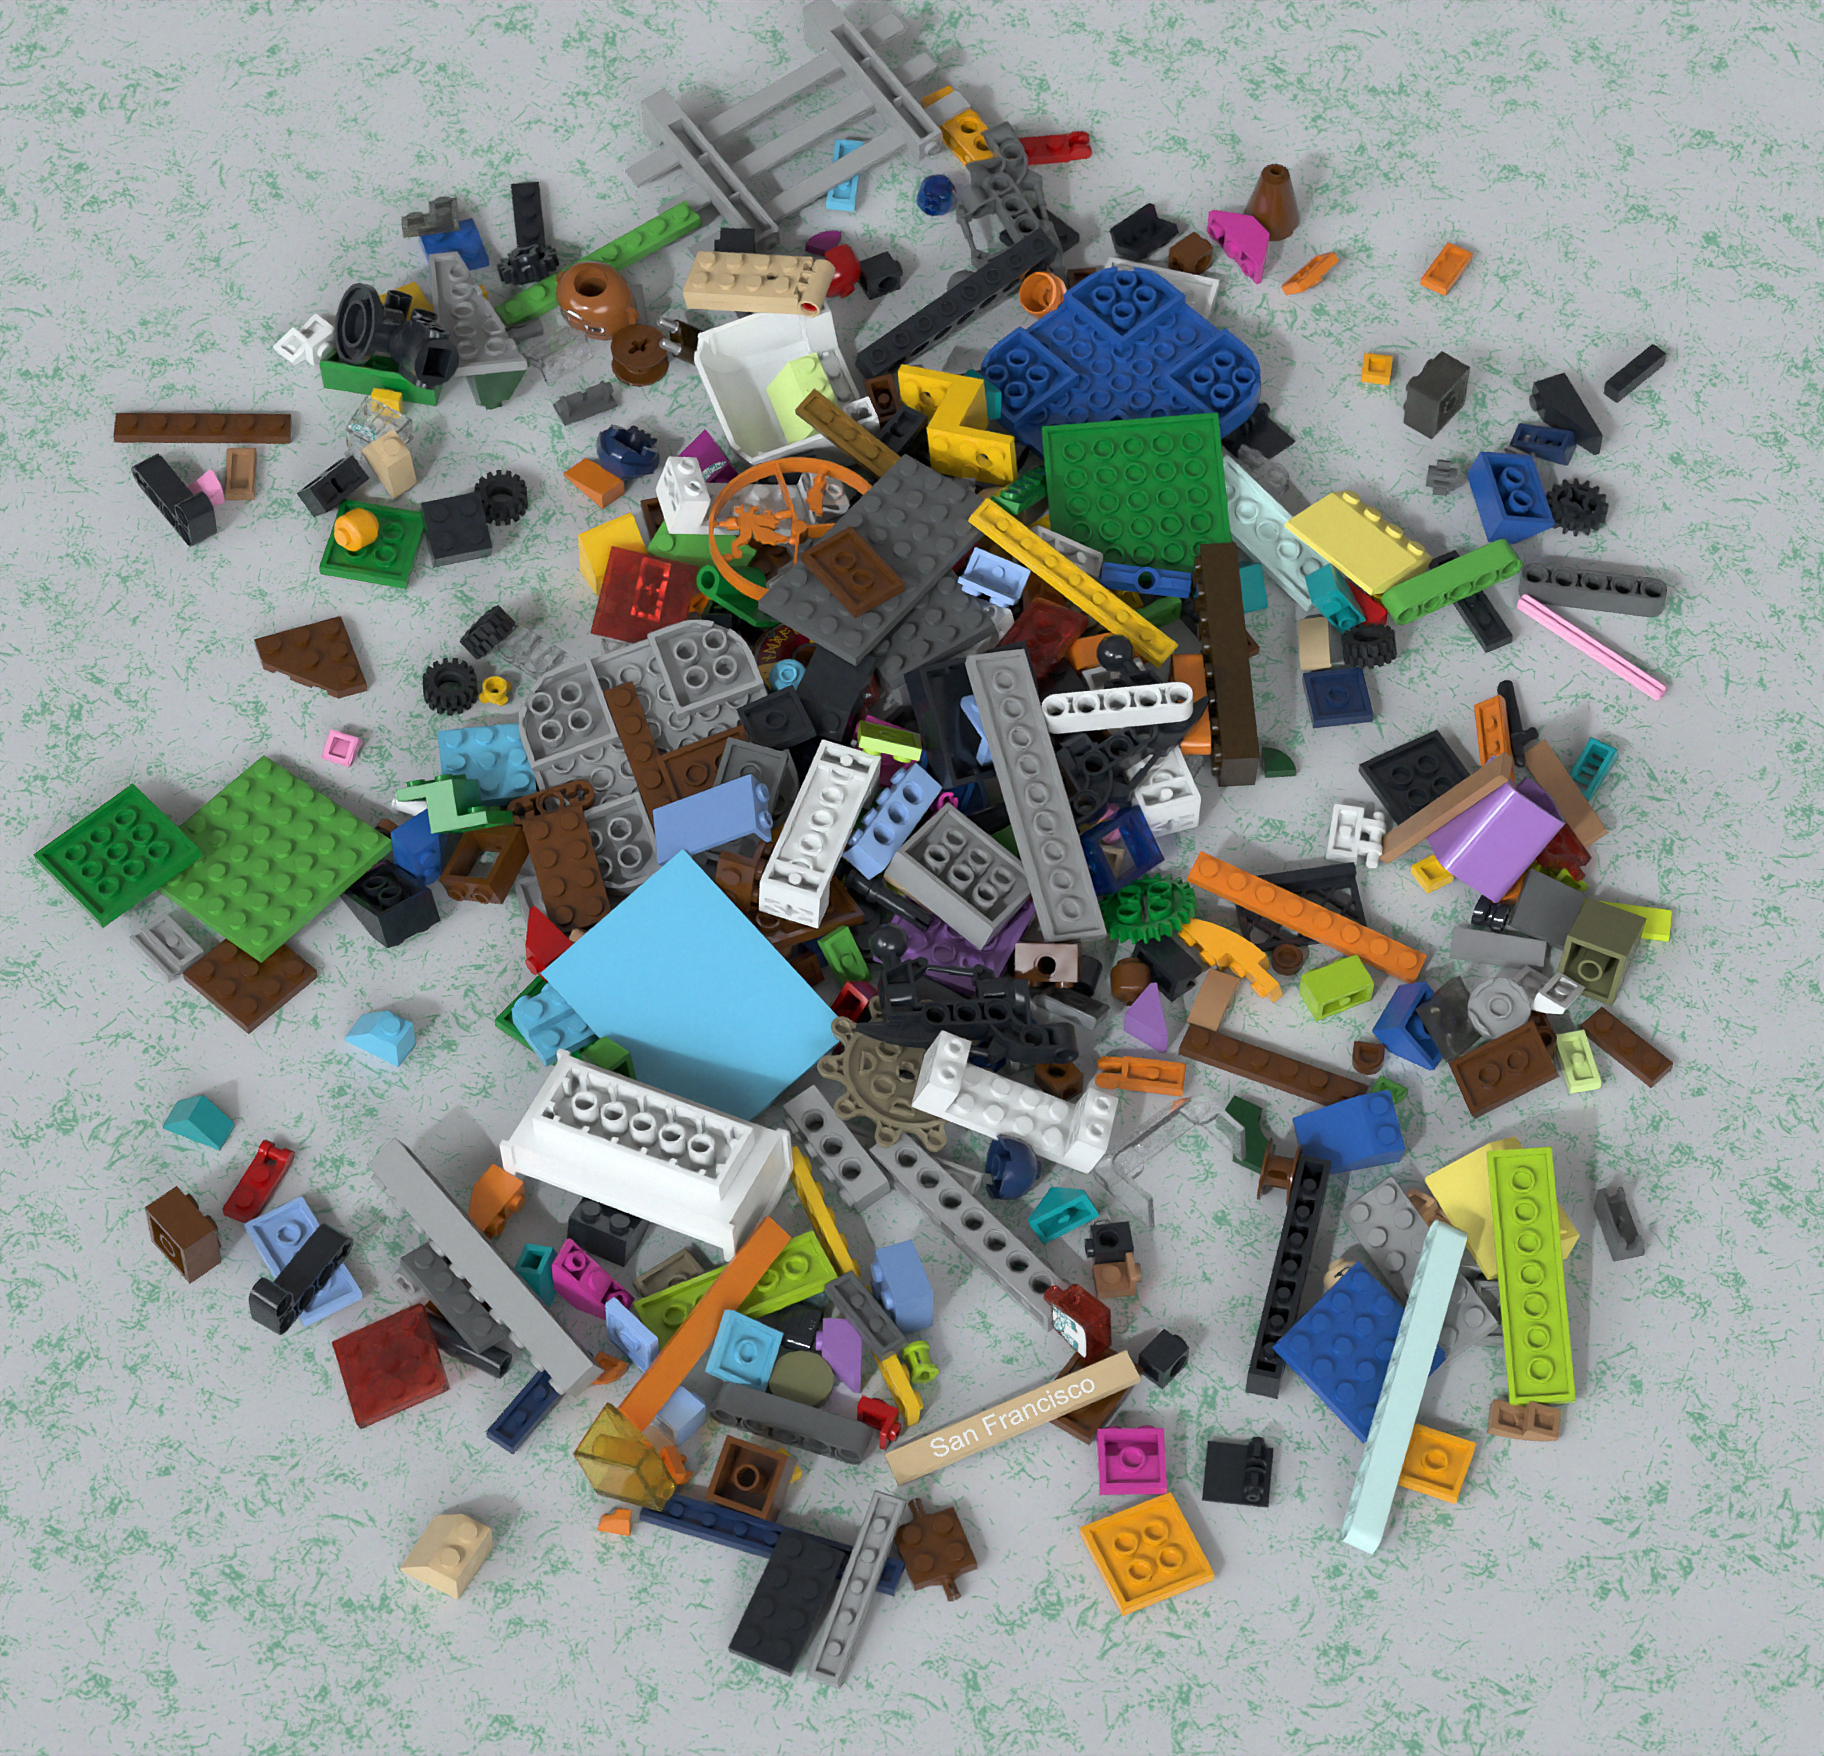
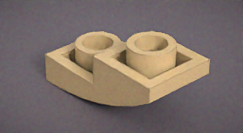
M1325 617L1299 619L1301 671H1319L1331 667L1329 621Z

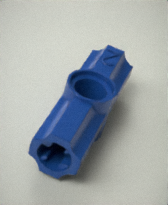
M1101 562L1098 583L1106 589L1185 599L1189 597L1192 581L1191 573L1108 562ZM1142 572L1149 573L1152 578L1151 585L1146 589L1141 588L1138 584V577Z

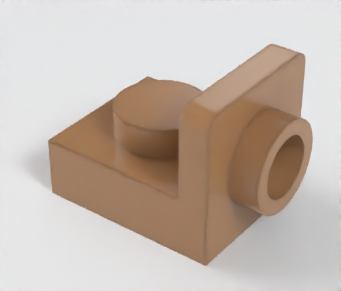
M1132 1252L1125 1254V1262L1093 1265L1092 1268L1097 1299L1136 1295L1137 1283L1142 1282L1140 1263H1134Z

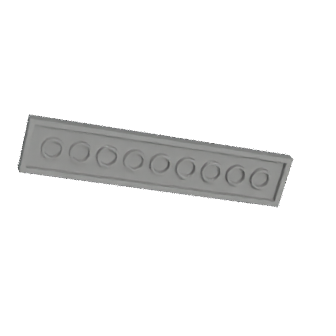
M1017 649L969 655L966 658L965 666L1044 940L1050 943L1103 939L1107 935V931L1025 650Z

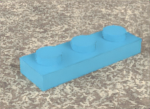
M836 139L832 163L864 145V141ZM860 173L828 191L826 209L854 212Z

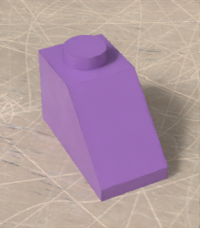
M823 1318V1331H816V1350L822 1351V1358L830 1365L832 1373L853 1393H860L862 1338L847 1319Z

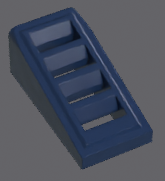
M1519 423L1509 445L1528 454L1533 452L1535 457L1568 466L1576 449V439L1574 431ZM1526 435L1530 436L1528 442L1524 441Z

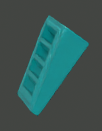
M1590 737L1569 773L1573 781L1576 780L1589 786L1586 791L1579 788L1587 801H1590L1619 757L1618 749L1593 737ZM1593 754L1603 758V763L1591 758ZM1589 763L1599 768V770L1594 771L1586 767V764ZM1581 772H1584L1594 778L1591 781L1580 776L1579 774Z

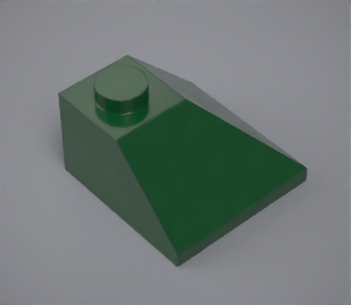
M525 357L528 369V367L530 366V360L529 358ZM527 370L469 375L465 377L476 404L481 407L485 406L486 410L502 407V401L511 398Z

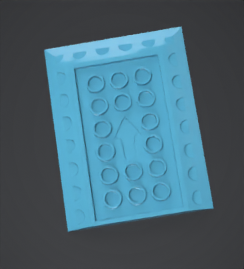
M683 849L541 972V975L600 1039L606 1036L630 1052L635 1076L638 1081L749 1122L756 1119L817 1065L821 1057L828 1055L840 1043L831 1031V1023L838 1016Z

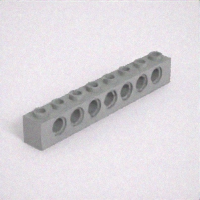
M901 1133L896 1144L890 1148H881L876 1144L869 1150L871 1159L887 1178L888 1182L1047 1332L1055 1327V1321L1053 1320V1309L1055 1308L1053 1305L1058 1311L1060 1310L1064 1313L1065 1316H1068L1076 1309V1289L1067 1279L1061 1280L1054 1273L1052 1266L1046 1259L1042 1257L1039 1259L1031 1252V1247L1022 1237L1018 1236L1016 1238L1009 1231L1008 1225L1000 1216L996 1215L994 1217L987 1210L985 1203L979 1196L969 1194L964 1189L962 1181L953 1173L949 1175L942 1168L941 1162L934 1154H927L920 1148V1143L913 1134ZM911 1161L915 1163L913 1166L909 1167L901 1165L903 1162ZM927 1182H934L937 1184L934 1187L924 1186V1184ZM948 1203L959 1204L956 1208H948L945 1205ZM974 1223L981 1225L978 1229H970L967 1226ZM998 1244L1002 1245L1004 1248L1001 1250H992L990 1247L992 1245ZM1020 1265L1026 1267L1027 1269L1021 1272L1014 1271L1012 1268ZM1038 1287H1046L1049 1289V1291L1045 1293L1036 1292L1035 1289Z

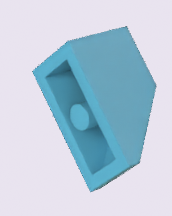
M387 1010L362 1014L345 1036V1041L397 1067L401 1065L416 1044L413 1023Z

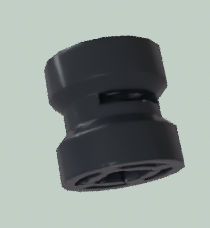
M1481 895L1475 906L1471 924L1479 927L1485 925L1490 927L1492 932L1501 934L1508 921L1511 905L1503 902L1497 904L1486 896Z

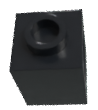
M888 251L860 261L861 275L858 283L869 300L900 289V277L903 276V270L899 261H894Z
M1129 1221L1090 1226V1237L1084 1239L1086 1257L1092 1258L1093 1265L1125 1262V1254L1128 1252H1132L1134 1256ZM1110 1244L1114 1247L1108 1248L1104 1247L1103 1245Z
M1163 1329L1139 1353L1138 1365L1143 1367V1375L1163 1390L1188 1364L1189 1347L1180 1336L1172 1335Z

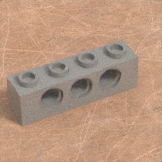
M812 1085L783 1105L785 1118L782 1120L786 1128L792 1135L798 1133L803 1140L801 1146L810 1159L814 1157L818 1159L822 1165L819 1167L821 1173L829 1183L834 1181L841 1189L838 1191V1194L847 1207L853 1205L857 1212L860 1213L890 1192L887 1178L844 1122L836 1116L833 1108L815 1085ZM814 1122L823 1124L822 1128L817 1131L809 1130L808 1126ZM832 1146H838L842 1149L836 1155L826 1153L827 1149ZM851 1170L860 1172V1175L855 1179L844 1177Z

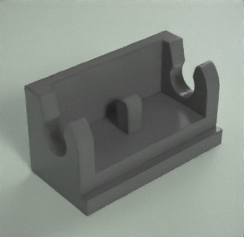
M1618 1187L1617 1194L1609 1197L1606 1188L1598 1189L1594 1203V1211L1613 1262L1644 1256L1645 1254L1644 1242L1636 1230L1625 1200L1626 1194L1623 1187Z

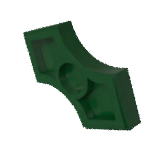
M1234 1095L1220 1116L1219 1125L1230 1133L1235 1142L1236 1149L1232 1161L1261 1174L1269 1142L1259 1126L1262 1108ZM1273 1144V1152H1272V1154H1274L1275 1149H1276V1145H1275V1144Z

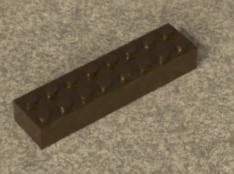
M1237 543L1200 544L1199 556H1194V570L1191 573L1192 588H1196L1197 597H1194L1195 615H1199L1200 623H1197L1198 641H1202L1200 654L1202 653L1206 692L1209 697L1208 711L1209 721L1211 722V749H1213L1214 758H1211L1212 776H1217L1218 787L1255 785L1260 754Z

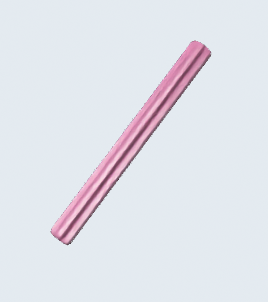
M1524 594L1518 600L1517 608L1653 699L1659 701L1665 695L1666 685L1532 596Z

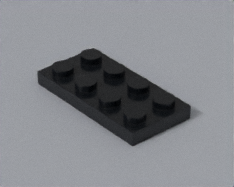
M784 1528L730 1642L729 1652L791 1677L846 1559V1553Z

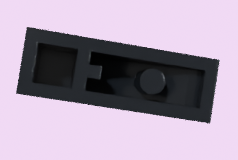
M1562 373L1533 382L1529 403L1532 410L1539 414L1542 421L1552 428L1574 431L1576 444L1593 455L1600 454L1603 434L1567 375Z

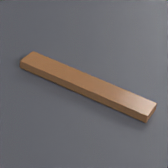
M1503 752L1384 835L1382 841L1383 852L1379 859L1386 864L1391 863L1508 782L1513 757Z

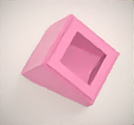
M213 469L207 471L187 487L193 495L200 491L204 492L212 506L225 502L222 486Z
M330 729L321 758L351 767L364 740Z

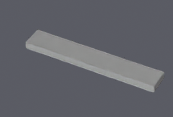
M874 1490L809 1667L807 1679L840 1689L906 1508L907 1500Z

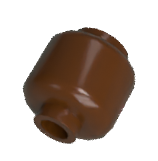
M1123 958L1117 961V965L1110 970L1111 994L1114 999L1123 1002V1005L1132 1006L1151 983L1150 969L1138 958Z

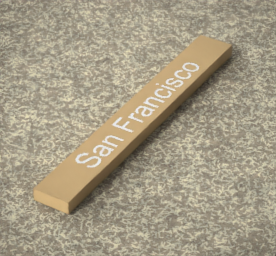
M1127 1350L890 1451L884 1454L885 1459L899 1487L1141 1382L1140 1376Z

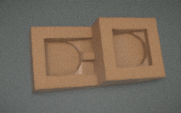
M1210 968L1190 1011L1187 1024L1190 1025L1191 1023L1218 1033L1240 979Z
M1494 1399L1489 1407L1487 1433L1519 1440L1556 1441L1559 1436L1561 1409L1531 1401L1526 1407L1520 1405H1510L1508 1402Z

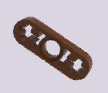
M576 780L516 798L509 803L507 811H512V825L523 829L521 822L577 805H582L583 811L588 810L594 805L596 794L589 782ZM583 789L584 793L588 794L585 795L584 801L579 802L578 798L573 797L577 796L578 790ZM565 793L567 794L568 801L570 803V806L567 807L564 797L562 795ZM555 797L560 800L559 807L552 812L544 810V801L547 798ZM535 802H536L537 808H538V810H539V812H540V815H537V816H536V813H535V811H534V806H533V804H532V803H535ZM523 807L525 811L529 812L525 813L526 818L520 820L518 816L514 815L518 814V808Z

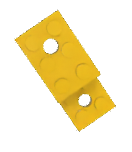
M905 364L900 366L898 379L901 405L905 404L928 416V421H930L927 426L931 469L940 474L1000 486H1007L1018 479L1014 436L985 431L988 426L984 380ZM924 392L930 393L931 397L927 396ZM981 454L987 455L988 459L984 458Z

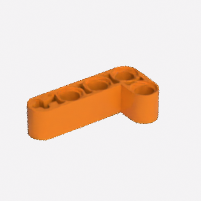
M1202 653L1171 654L1168 683L1183 682L1188 684L1193 692V703L1207 696ZM1208 705L1195 728L1178 745L1182 755L1211 754Z

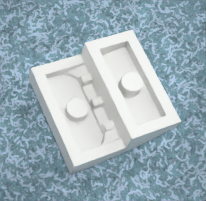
M1528 965L1512 979L1525 989L1530 998L1531 1010L1544 1013L1563 1014L1585 989L1584 986L1559 971L1549 979Z

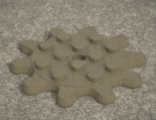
M879 995L874 996L869 1002V1010L872 1016L869 1022L883 1021ZM925 999L920 1002H931L933 1000ZM836 1017L831 1023V1031L833 1036L844 1045L845 1050L840 1055L823 1056L817 1064L819 1074L823 1078L839 1081L847 1089L845 1095L838 1098L834 1104L836 1116L841 1120H849L856 1116L870 1118L876 1124L874 1137L877 1145L881 1148L892 1147L898 1141L899 1135L907 1132L919 1136L927 1150L931 1152L942 1150L947 1143L944 1126L953 1122L911 1106L924 1055L927 1050L893 1045L870 1038L855 1030L857 1023L849 1018ZM970 1040L973 1046H977L980 1040ZM967 1058L966 1063L972 1064L969 1058ZM979 1067L992 1073H995L993 1070L989 1068ZM899 1071H910L915 1079L900 1078Z

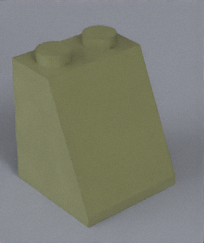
M1587 898L1567 935L1557 972H1561L1584 986L1585 989L1581 995L1613 1006L1640 943L1647 918Z

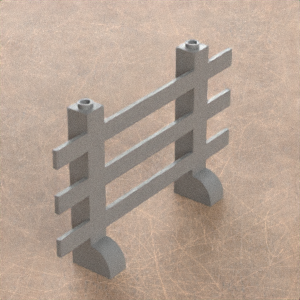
M814 0L803 7L804 39L814 50L820 52L826 49L827 52L699 127L695 126L665 88L642 100L643 133L655 145L659 146L664 143L665 147L625 169V173L639 188L681 164L697 185L657 208L658 214L660 215L684 200L695 212L713 203L729 223L724 228H754L755 254L770 253L780 244V228L775 223L905 146L909 148L919 161L927 156L935 155L942 148V131L939 129V126L969 109L970 104L958 89L925 109L918 104L906 88L938 70V66L924 51L892 71L887 67L874 50L906 31L904 25L893 13L863 31L858 32L832 0ZM840 69H843L859 89L730 166L726 164L712 146L714 143ZM873 107L891 127L888 131L762 205L757 202L744 186V183ZM720 230L691 246L689 252L692 256L696 258L698 251L714 252V240L720 239Z

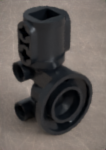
M356 283L350 286L340 301L335 320L336 348L340 358L346 364L363 365L372 357L375 351L390 353L393 360L399 365L398 373L417 387L435 390L437 385L450 380L459 366V353L457 347L449 341L450 331L437 323V314L428 310L414 308L410 320L407 321L413 299L411 295L397 290H388L385 303L382 304L373 286L363 283Z

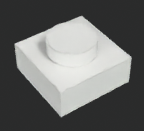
M324 326L304 341L306 361L315 366L335 348L333 331L328 327Z

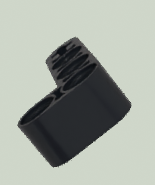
M157 453L131 467L133 477L139 487L188 546L191 547L217 533L214 509L207 495L202 491L193 495L160 454Z
M322 1223L274 1282L262 1277L255 1283L248 1300L251 1318L278 1335L286 1333L347 1258L353 1246V1238L327 1223Z

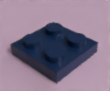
M1355 667L1303 673L1302 683L1313 728L1373 722L1374 714L1363 669Z

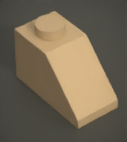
M394 428L360 450L392 499H395L417 484L411 454Z

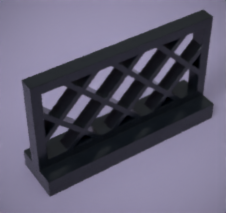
M1354 862L1257 876L1291 893L1300 895L1302 898L1306 894L1315 893L1324 899L1320 906L1324 907L1329 902L1342 910L1341 916L1344 917L1345 914H1348L1356 919L1359 924L1367 927L1356 882L1357 872ZM1350 888L1352 898L1347 905L1333 897L1336 890ZM1235 904L1243 938L1251 942L1250 933L1255 927L1269 935L1264 943L1254 944L1262 952L1273 951L1281 944H1292L1296 947L1322 944L1307 936L1302 937L1303 935L1300 933L1295 938L1287 939L1278 933L1283 925L1278 924L1273 930L1260 922L1263 916L1258 914L1254 918L1244 911V907Z

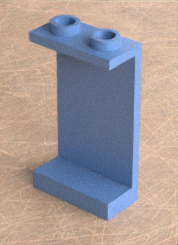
M749 774L654 809L653 817L658 864L663 867L682 849L691 856L751 833L757 834L766 843L772 841L771 828L773 821L768 810L770 794L767 786Z

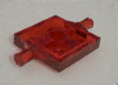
M1566 822L1538 855L1536 861L1543 868L1562 867L1567 869L1574 882H1579L1586 876L1580 866H1586L1592 857Z

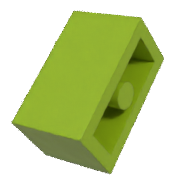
M1356 954L1348 958H1339L1332 964L1319 969H1310L1304 975H1301L1299 994L1314 1019L1319 1021L1372 1000L1374 981Z

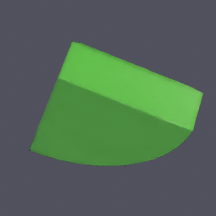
M1380 1075L1369 1092L1375 1093L1390 1090L1393 1104L1396 1105L1408 1095V1088Z

